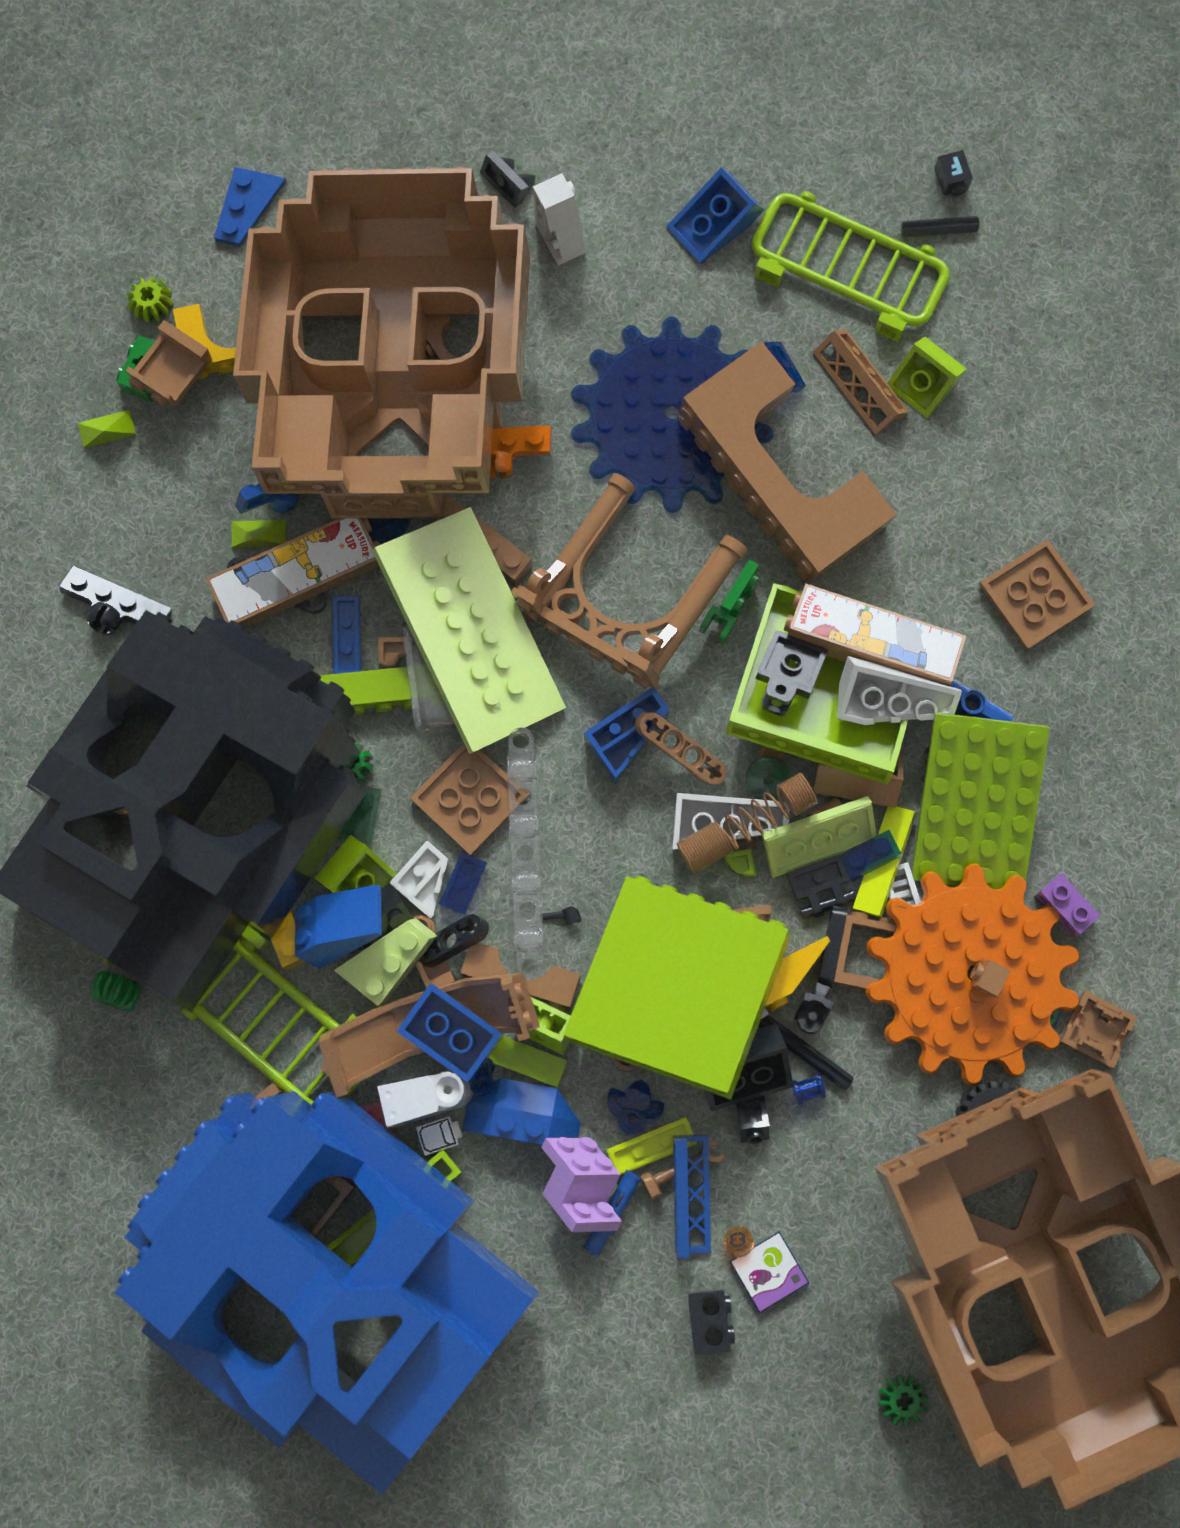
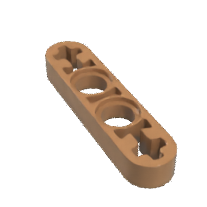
M644 712L637 717L635 728L638 734L701 781L717 785L725 779L726 767L719 759L660 715ZM652 720L651 724L661 731L657 733L653 730H648L645 721ZM669 733H673L676 736V744L673 748L669 749L665 746V737ZM693 748L697 752V759L694 763L689 764L686 761V753L689 749ZM705 764L706 766L715 767L716 776H710L711 773L701 766Z

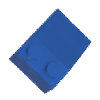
M721 167L666 227L702 264L748 229L765 209L732 173Z
M379 885L316 896L298 906L295 911V957L319 969L382 935L381 887Z

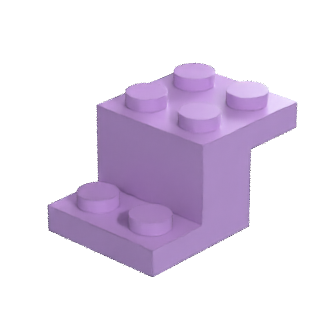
M546 1138L541 1148L556 1165L543 1192L546 1200L571 1232L618 1231L622 1221L614 1212L612 1206L607 1203L621 1175L613 1166L612 1161L604 1155L597 1146V1143L591 1138Z

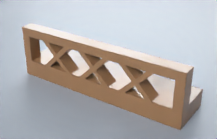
M846 329L834 330L813 351L814 355L875 435L881 433L894 420L902 419L909 413L908 409ZM831 344L837 350L836 361H829L823 353ZM842 366H849L853 371L852 382H846L841 377ZM858 386L865 387L869 392L868 403L860 402L857 398ZM874 407L881 408L887 416L879 425L873 419Z

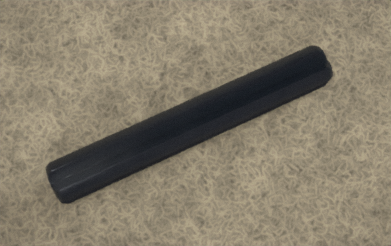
M766 1015L760 1020L759 1028L777 1024L787 1049L842 1089L846 1090L849 1088L854 1080L852 1075L770 1015Z

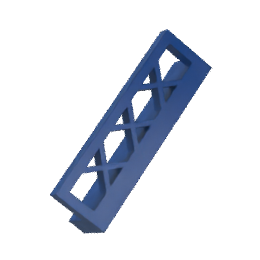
M708 1134L673 1135L675 1252L677 1258H689V1253H711ZM687 1142H702V1153L695 1161L687 1156ZM701 1160L703 1164V1170L698 1166ZM694 1168L703 1175V1182L695 1190L688 1185V1174ZM702 1189H703V1198H701V1197L698 1195V1193H699ZM695 1197L703 1204V1212L696 1219L688 1213V1204ZM703 1218H704V1228L699 1224V1222H700ZM695 1226L704 1233V1245L689 1246V1233Z

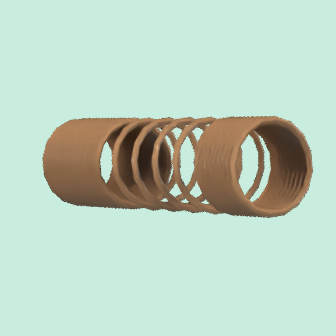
M798 773L791 777V779L788 778V780L777 785V795L782 807L771 794L764 792V801L770 816L756 800L752 799L751 808L757 823L744 808L738 807V815L744 831L729 814H726L725 821L731 838L717 821H714L709 826L707 825L696 833L694 832V834L689 835V837L684 838V840L679 841V843L677 842L676 845L692 873L696 874V872L698 873V871L703 870V868L708 867L713 862L715 863L718 859L720 860L726 857V855L728 856V854L733 853L730 843L738 850L739 847L727 817L737 826L746 840L751 842L740 809L747 815L758 831L764 835L753 802L763 811L776 828L777 824L766 795L773 800L787 820H790V816L780 792L790 810L796 816L818 804L817 798L805 777Z

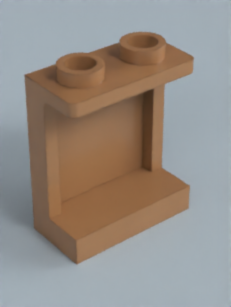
M163 320L158 327L161 335L134 370L128 367L125 372L130 379L129 384L139 392L147 391L151 394V399L158 405L164 407L166 404L174 410L212 361V357L208 348Z

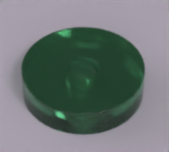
M775 756L757 758L749 765L746 772L748 790L759 800H764V792H768L775 800H778L777 785L788 780V778L791 779L787 764ZM768 775L773 776V780L770 782L764 781V778ZM766 795L767 800L773 801L768 795Z

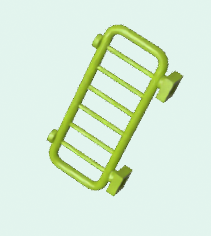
M803 191L800 197L795 194L782 193L774 197L770 202L751 241L753 252L760 258L756 265L754 278L778 288L783 279L784 270L873 309L881 313L874 332L896 342H899L906 325L913 327L921 326L931 318L950 277L947 265L934 257L936 250L933 247L922 245L920 250L815 204L816 197L807 191ZM790 204L799 208V211L779 250L775 254L763 248L762 240L780 206ZM806 211L822 218L823 221L799 265L781 257L803 212ZM829 221L846 229L847 232L825 275H821L805 266ZM853 232L871 240V243L849 286H846L829 277ZM878 243L896 252L874 296L870 297L853 288L875 244ZM902 254L920 263L898 307L895 308L879 301L878 298L899 255ZM925 264L937 270L939 278L921 314L916 316L910 315L902 311Z
M249 924L242 934L244 937L241 940L239 939L233 948L237 954L207 988L192 1013L185 1008L181 1012L193 1022L199 1018L285 1093L295 1091L312 1105L313 1101L308 1096L326 1076V1073L322 1071L304 1093L292 1084L287 1077L319 1040L320 1035L324 1034L327 1029L330 1031L340 1026V1024L254 952L256 948L264 951L271 942ZM243 957L258 972L217 1019L201 1004L236 962ZM264 975L280 990L243 1034L238 1037L222 1022L260 977ZM285 993L301 1008L260 1056L244 1040ZM307 1011L323 1026L285 1072L281 1074L265 1059L304 1012ZM352 1014V1015L347 1019L346 1022H348V1021H350V1020H352V1019H354V1018H356V1017H358V1016L355 1015V1014ZM361 1081L349 1088L347 1097L351 1095Z

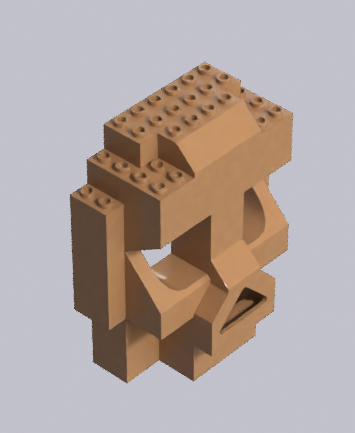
M430 167L427 169L401 168L385 170L375 168L373 170L321 169L319 171H309L306 199L290 198L279 200L276 228L260 227L248 230L233 377L246 403H258L252 469L265 494H321L331 518H441L443 493H489L493 429H501L503 402H522L530 252L524 224L507 223L504 225L498 196H478L472 168L438 169ZM427 314H479L476 344L469 353L460 358L425 360ZM362 315L358 361H320L305 355L301 316ZM396 421L404 422L429 446L428 456H357L358 453Z
M1090 1069L1040 1093L1021 1087L917 1134L916 1137L920 1147L874 1167L912 1254L905 1257L911 1272L891 1280V1284L963 1450L978 1467L982 1465L988 1467L998 1462L1022 1489L1025 1487L1034 1488L1044 1482L1048 1493L1065 1510H1075L1083 1507L1087 1500L1095 1496H1106L1114 1491V1487L1123 1483L1136 1482L1142 1478V1474L1150 1470L1164 1469L1170 1464V1461L1180 1457V1163L1163 1156L1152 1162L1148 1161L1111 1074ZM1029 1168L1036 1170L1034 1182L1016 1228L1010 1229L966 1212L962 1199ZM1127 1233L1140 1245L1159 1274L1160 1280L1148 1294L1138 1301L1104 1316L1076 1251L1111 1235ZM1011 1282L1039 1347L1002 1364L986 1366L982 1362L968 1326L969 1312L975 1301L982 1295Z

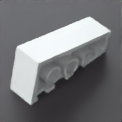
M677 793L672 851L679 850L676 845L677 842L679 843V841L684 840V838L689 837L694 832L696 833L707 825L709 826L714 821H717L731 838L725 821L726 814H729L744 831L738 815V807L744 808L757 823L751 808L752 799ZM754 799L765 809V811L770 816L765 801ZM767 800L777 828L789 824V820L786 819L773 801ZM753 802L763 831L767 832L775 829L776 827L772 825L763 811ZM783 802L788 814H790L789 806L786 802ZM740 809L750 838L762 836L747 815ZM727 817L735 840L746 839L737 826Z

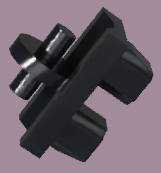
M814 983L811 993H805L794 1019H797L798 1027L802 1032L815 1034L823 1026L833 1005V1001L828 1000L830 987Z

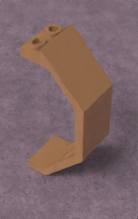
M524 973L464 978L438 987L501 1033H517L518 1041L530 1038L529 1031L540 1028ZM425 991L389 1001L320 1035L318 1043L336 1098L347 1095L352 1085L405 1058L424 1052L399 1034L397 1030Z

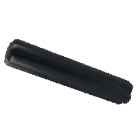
M977 216L903 221L901 224V234L903 237L977 232L980 223Z

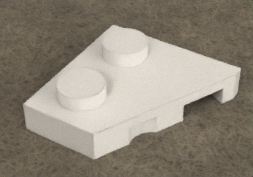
M426 841L390 882L396 890L430 919L434 915L448 858L430 842Z

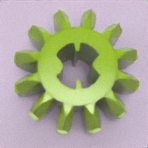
M150 276L149 280L145 282L140 277V284L131 283L132 291L127 292L128 308L134 312L133 314L138 320L144 318L145 322L149 324L152 316H154L155 320L160 322L159 314L162 313L168 316L169 311L167 307L173 306V301L170 298L172 292L161 279L156 282L155 278Z

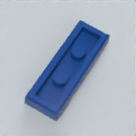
M360 595L332 596L333 674L361 671Z

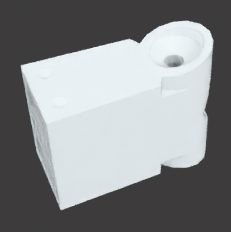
M442 1072L436 1075L377 1086L386 1127L403 1126L467 1105L473 1095L472 1084L467 1083L452 1072Z

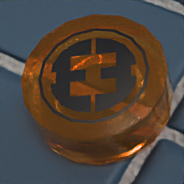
M733 1227L724 1236V1246L733 1257H744L754 1247L753 1237L749 1230L744 1227Z

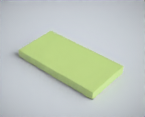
M866 796L764 832L762 838L772 878L876 842L877 833L870 798Z

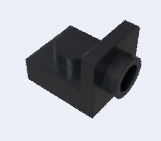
M762 1096L736 1104L741 1142L757 1144L768 1140L769 1120L765 1097Z

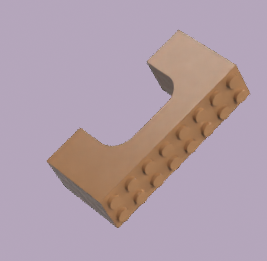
M761 341L684 396L678 412V420L685 430L688 431L690 429L696 437L694 440L699 449L703 452L707 451L712 458L711 463L717 472L724 473L729 480L728 485L736 495H741L745 501L744 506L752 516L756 515L762 523L761 528L769 538L773 537L778 543L777 548L780 554L785 559L789 558L795 565L794 571L797 576L811 584L884 530L897 514L863 471L835 492L823 498L804 496L789 482L759 443L755 435L754 425L788 400L795 383Z

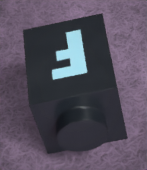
M964 150L938 156L934 168L943 195L952 194V196H959L964 194L969 189L973 179Z

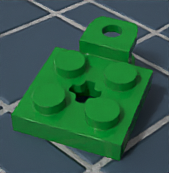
M749 559L721 604L720 609L712 605L700 625L699 632L704 634L712 621L724 627L718 643L724 645L744 608L743 604L746 600L744 597L750 598L758 585L757 581L760 576L757 574L759 564Z

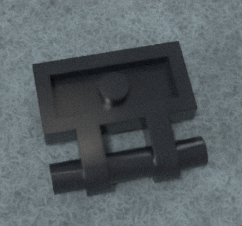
M840 854L787 873L786 875L796 901L804 898L808 899L809 906L800 909L803 919L812 916L814 918L823 916V912L831 910L833 905L847 907V903L856 900L853 890L843 893L840 885L850 881ZM831 889L833 897L819 902L816 894Z

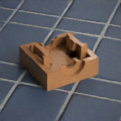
M1084 991L1081 993L1079 1004L1073 1010L1060 1037V1044L1108 1069H1114L1120 1057L1122 1044L1127 1035L1132 1031L1138 1017L1088 991ZM1096 1009L1102 1011L1100 1016L1106 1017L1108 1019L1107 1023L1097 1019L1100 1012ZM1082 1044L1098 1051V1054L1082 1046Z

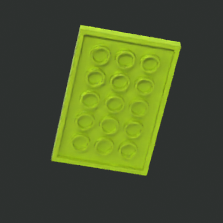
M934 712L911 869L915 881H921L925 873L932 871L939 874L945 884L959 886L963 880L964 869L970 864H978L983 868L986 884L992 889L1002 888L1008 878L1015 875L1021 876L1026 881L1049 737V726Z

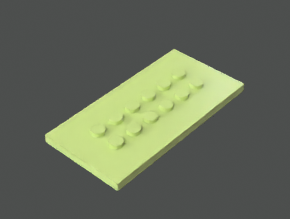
M471 507L372 549L469 754L566 708L519 607L515 604L516 601Z

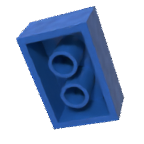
M432 983L427 987L397 1030L399 1034L467 1083L473 1081L504 1037L503 1033Z

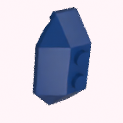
M500 1078L467 1103L462 1131L542 1146L546 1138H578L581 1123L557 1088Z

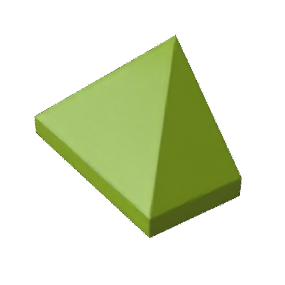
M130 409L78 423L84 448L136 435Z
M286 520L232 521V548L276 547L286 542Z

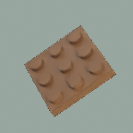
M1048 539L979 583L982 591L1025 651H1028L1095 606L1092 599Z
M463 743L410 797V800L471 857L520 807L529 795L480 749L469 754Z

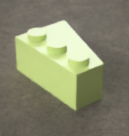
M416 918L408 920L334 971L374 1004L380 1006L391 998L414 968L415 963L419 961L436 939L437 935Z

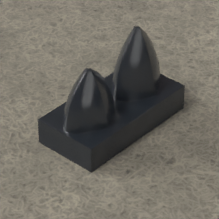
M493 150L486 154L480 173L515 208L523 202L525 194L533 187L535 175L516 174L513 171L514 159L500 157Z

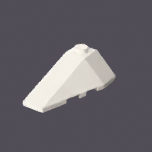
M848 656L839 682L837 718L863 725L887 721L896 723L901 722L900 720L919 719L920 721L933 720L934 712L954 715L962 691L874 662Z

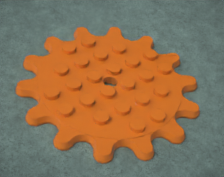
M978 864L966 866L963 872V880L957 887L947 886L936 872H927L921 878L924 896L920 903L911 905L901 898H892L888 901L886 905L887 914L896 924V931L893 936L889 938L874 937L866 945L868 954L882 961L886 969L885 975L881 980L872 982L867 986L866 997L873 1003H888L892 1006L895 1013L893 1021L884 1030V1037L888 1043L893 1045L900 1044L906 1039L918 1041L922 1049L918 1060V1067L925 1074H933L944 1061L953 1060L960 1066L963 1082L969 1086H975L982 1080L984 1066L991 1061H995L1003 1066L1005 1072L1010 1077H1020L1026 1068L1022 1053L1027 1045L1034 1043L1048 1051L1055 1050L1059 1046L1060 1037L1050 1025L1052 1013L1056 1010L1072 1011L1079 1004V997L1076 992L1065 988L1060 982V973L1066 967L1073 966L1078 962L1079 952L1074 946H1060L1052 941L1050 932L1052 927L1059 922L1060 915L1051 904L1045 905L1038 910L1029 909L1024 903L1027 883L1021 876H1011L1002 888L992 889L986 884L984 870ZM985 960H992L1010 970L998 997H988L970 987L972 981L967 976V970L970 966H975L977 963L981 964Z

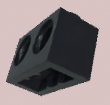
M723 1289L688 1293L694 1354L731 1351L730 1344H735L733 1325L728 1326L727 1314L732 1313L730 1295L725 1296ZM707 1298H715L718 1302V1310L712 1315L705 1314L702 1310V1304ZM717 1328L721 1331L722 1338L718 1344L710 1345L706 1342L705 1335L709 1329Z

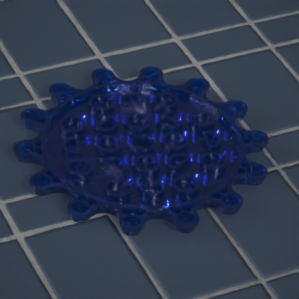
M673 316L664 319L661 333L654 338L644 336L639 328L634 325L626 326L621 334L624 342V349L621 353L612 355L597 349L590 354L589 362L599 374L597 382L592 385H577L571 391L572 400L586 406L590 413L586 422L575 425L572 428L571 437L577 443H593L599 451L598 457L589 466L590 475L593 478L602 479L609 474L617 473L628 479L636 487V490L626 502L629 504L639 502L647 491H656L662 496L664 509L670 513H676L681 510L684 495L689 491L700 492L710 504L721 502L724 497L721 488V479L724 473L717 472L711 463L712 458L707 451L703 452L699 449L694 440L696 437L690 429L688 431L685 430L680 424L678 417L674 419L668 418L665 415V410L671 406L680 409L684 396L749 350L744 349L732 355L725 354L719 348L722 333L717 326L709 325L702 331L700 336L690 338L683 334L681 322ZM757 422L754 425L755 435L759 443H768L773 439L774 431L769 425Z

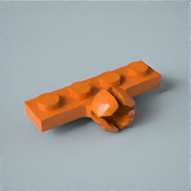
M551 426L501 427V429H493L490 478L496 479V471L501 472V479L509 477L512 474L515 457L551 455Z

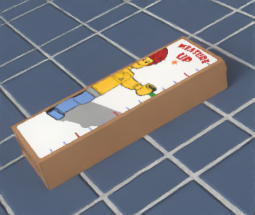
M338 518L205 579L224 620L228 623L234 620L246 628L380 567L372 552V549L379 546L377 540L372 542L368 534L372 532V528L367 518Z
M805 584L802 594L796 593L792 608L796 609L794 616L788 615L784 626V631H787L788 635L828 650L826 656L846 662L847 657L850 656L951 686L966 639L965 635L809 584Z

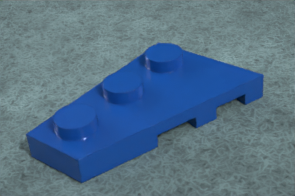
M235 167L214 235L215 241L241 247L248 237V230L253 229L258 223V219L265 209L270 206L277 192L287 182L286 178Z

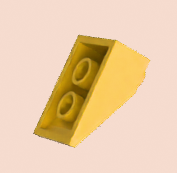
M828 936L783 958L765 1009L769 1008L770 1012H773L788 1003L787 998L793 993L830 942Z

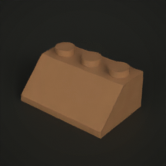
M900 749L895 770L888 785L817 763L813 792L827 797L847 798L851 801L868 796L871 802L878 806L896 807L903 783L904 750Z

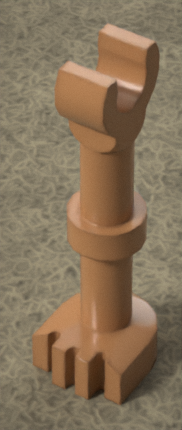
M717 1141L709 1142V1162L718 1163L724 1158L723 1154L718 1157H713L710 1154V1148L718 1144ZM700 1152V1153H698V1154H696V1155H694V1156H692V1157H690V1158H691L693 1161H695V1160L700 1156V1154H701L702 1152ZM674 1163L672 1167L654 1176L649 1172L640 1175L643 1186L651 1200L662 1195L659 1188L660 1185L674 1179Z

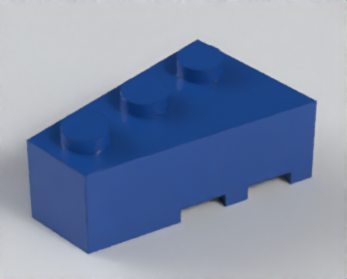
M650 688L584 732V741L615 785L649 742L636 731L635 721L637 717L644 712L656 713L665 720L668 717V706L653 688ZM646 720L647 729L657 732L658 729L651 724L652 720Z

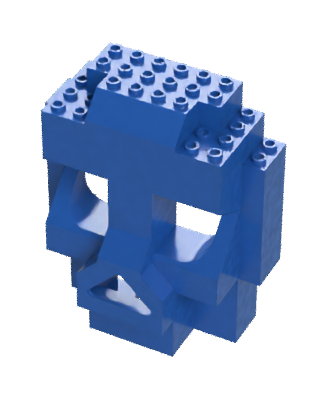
M295 1091L268 1096L266 1099L262 1097L260 1100L250 1092L237 1094L234 1097L229 1096L220 1107L222 1111L217 1119H211L208 1123L203 1121L193 1133L196 1137L190 1146L184 1145L174 1158L177 1160L176 1164L171 1170L167 1168L156 1180L158 1187L152 1194L148 1192L138 1203L137 1207L140 1210L129 1222L127 1227L130 1230L124 1238L140 1250L137 1255L139 1262L133 1269L129 1267L120 1276L117 1282L121 1285L114 1293L145 1318L144 1321L147 1324L141 1331L278 1448L301 1426L383 1495L528 1308L539 1291L457 1225L475 1200L453 1182L449 1181L442 1173L427 1163L426 1160L346 1095L336 1098L334 1091L327 1092L325 1095L321 1093L312 1105ZM342 1176L351 1178L369 1199L375 1210L377 1221L375 1237L353 1268L291 1218L315 1186L326 1177ZM243 1279L284 1312L300 1335L281 1360L275 1362L260 1360L231 1338L223 1327L222 1314L224 1306ZM391 1315L400 1316L402 1318L401 1326L357 1383L338 1368L334 1324L336 1322Z

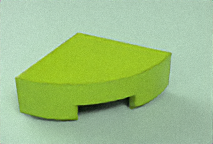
M751 849L734 851L724 857L727 865L735 873H739V875L741 874L744 877H756Z

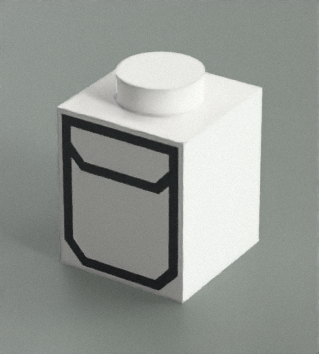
M451 1117L416 1128L425 1156L438 1153L442 1149L446 1150L460 1145L458 1139L463 1137L458 1121L452 1122Z

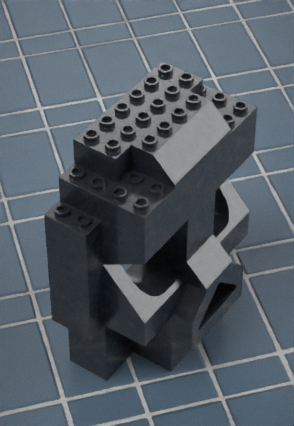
M145 610L58 741L48 751L27 782L26 787L43 799L46 804L1 868L0 894L192 1013L249 924L271 938L279 929L365 795V792L359 786L361 782L353 777L354 773L350 770L361 752L355 745L356 740L348 735L350 732L345 728L356 712L350 704L351 699L344 694L345 690L332 681L329 684L321 681L322 677L313 671L315 667L306 660L300 658L299 661L291 658V653L278 645L276 648L269 646L268 641L257 633H253L251 636L244 632L245 628L234 620L228 623L221 618L212 620L204 616L193 632L184 625H180L179 628L172 625V620L161 612H157L155 615ZM138 716H151L165 722L136 766L114 779L105 775L103 770L104 757L123 726L130 719ZM235 763L268 783L274 799V813L252 829L236 836L216 837L193 827ZM125 808L128 810L137 860L135 869L128 870L90 847L103 828L93 818L94 816Z

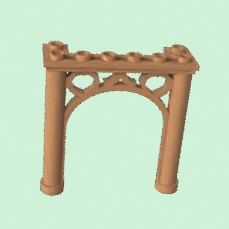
M613 473L607 482L608 487L554 564L547 571L542 568L535 570L530 576L526 588L519 585L517 589L513 587L511 593L517 600L515 604L524 610L522 614L534 623L537 620L545 624L544 627L556 636L559 633L567 637L566 641L578 649L583 646L589 650L588 654L597 661L602 662L604 659L611 663L610 667L619 674L624 675L628 673L634 677L633 681L645 689L650 686L657 691L660 687L658 684L660 673L737 561H741L744 558L748 549L737 539L725 535L679 603L671 612L658 620L642 624H629L606 617L588 601L583 589L582 575L589 555L636 490V487L628 479L620 474ZM573 575L575 588L563 589ZM566 598H578L580 607L575 613L567 614L560 610L561 602ZM586 616L590 621V629L586 631L575 623L581 621ZM663 629L659 636L655 634L648 635L649 633L657 632ZM641 634L644 638V642L638 652H631L623 647L625 639L631 635ZM606 635L617 636V648L603 641L601 638Z

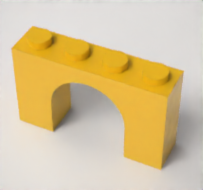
M196 304L173 309L176 328L208 348L212 357V361L198 379L206 378L209 376V373L219 371L222 374L233 372L236 347H220L208 338L204 314L200 305Z

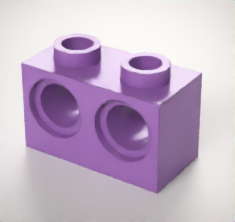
M1062 873L1035 895L1036 899L1043 906L1051 904L1060 915L1058 923L1072 938L1080 935L1100 917V914Z

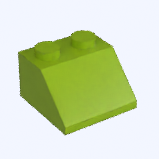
M924 337L912 346L887 383L897 396L928 418L955 387L967 368L928 338Z
M350 835L314 879L329 892L336 893L372 885H379L382 888L390 883L397 873L365 844Z

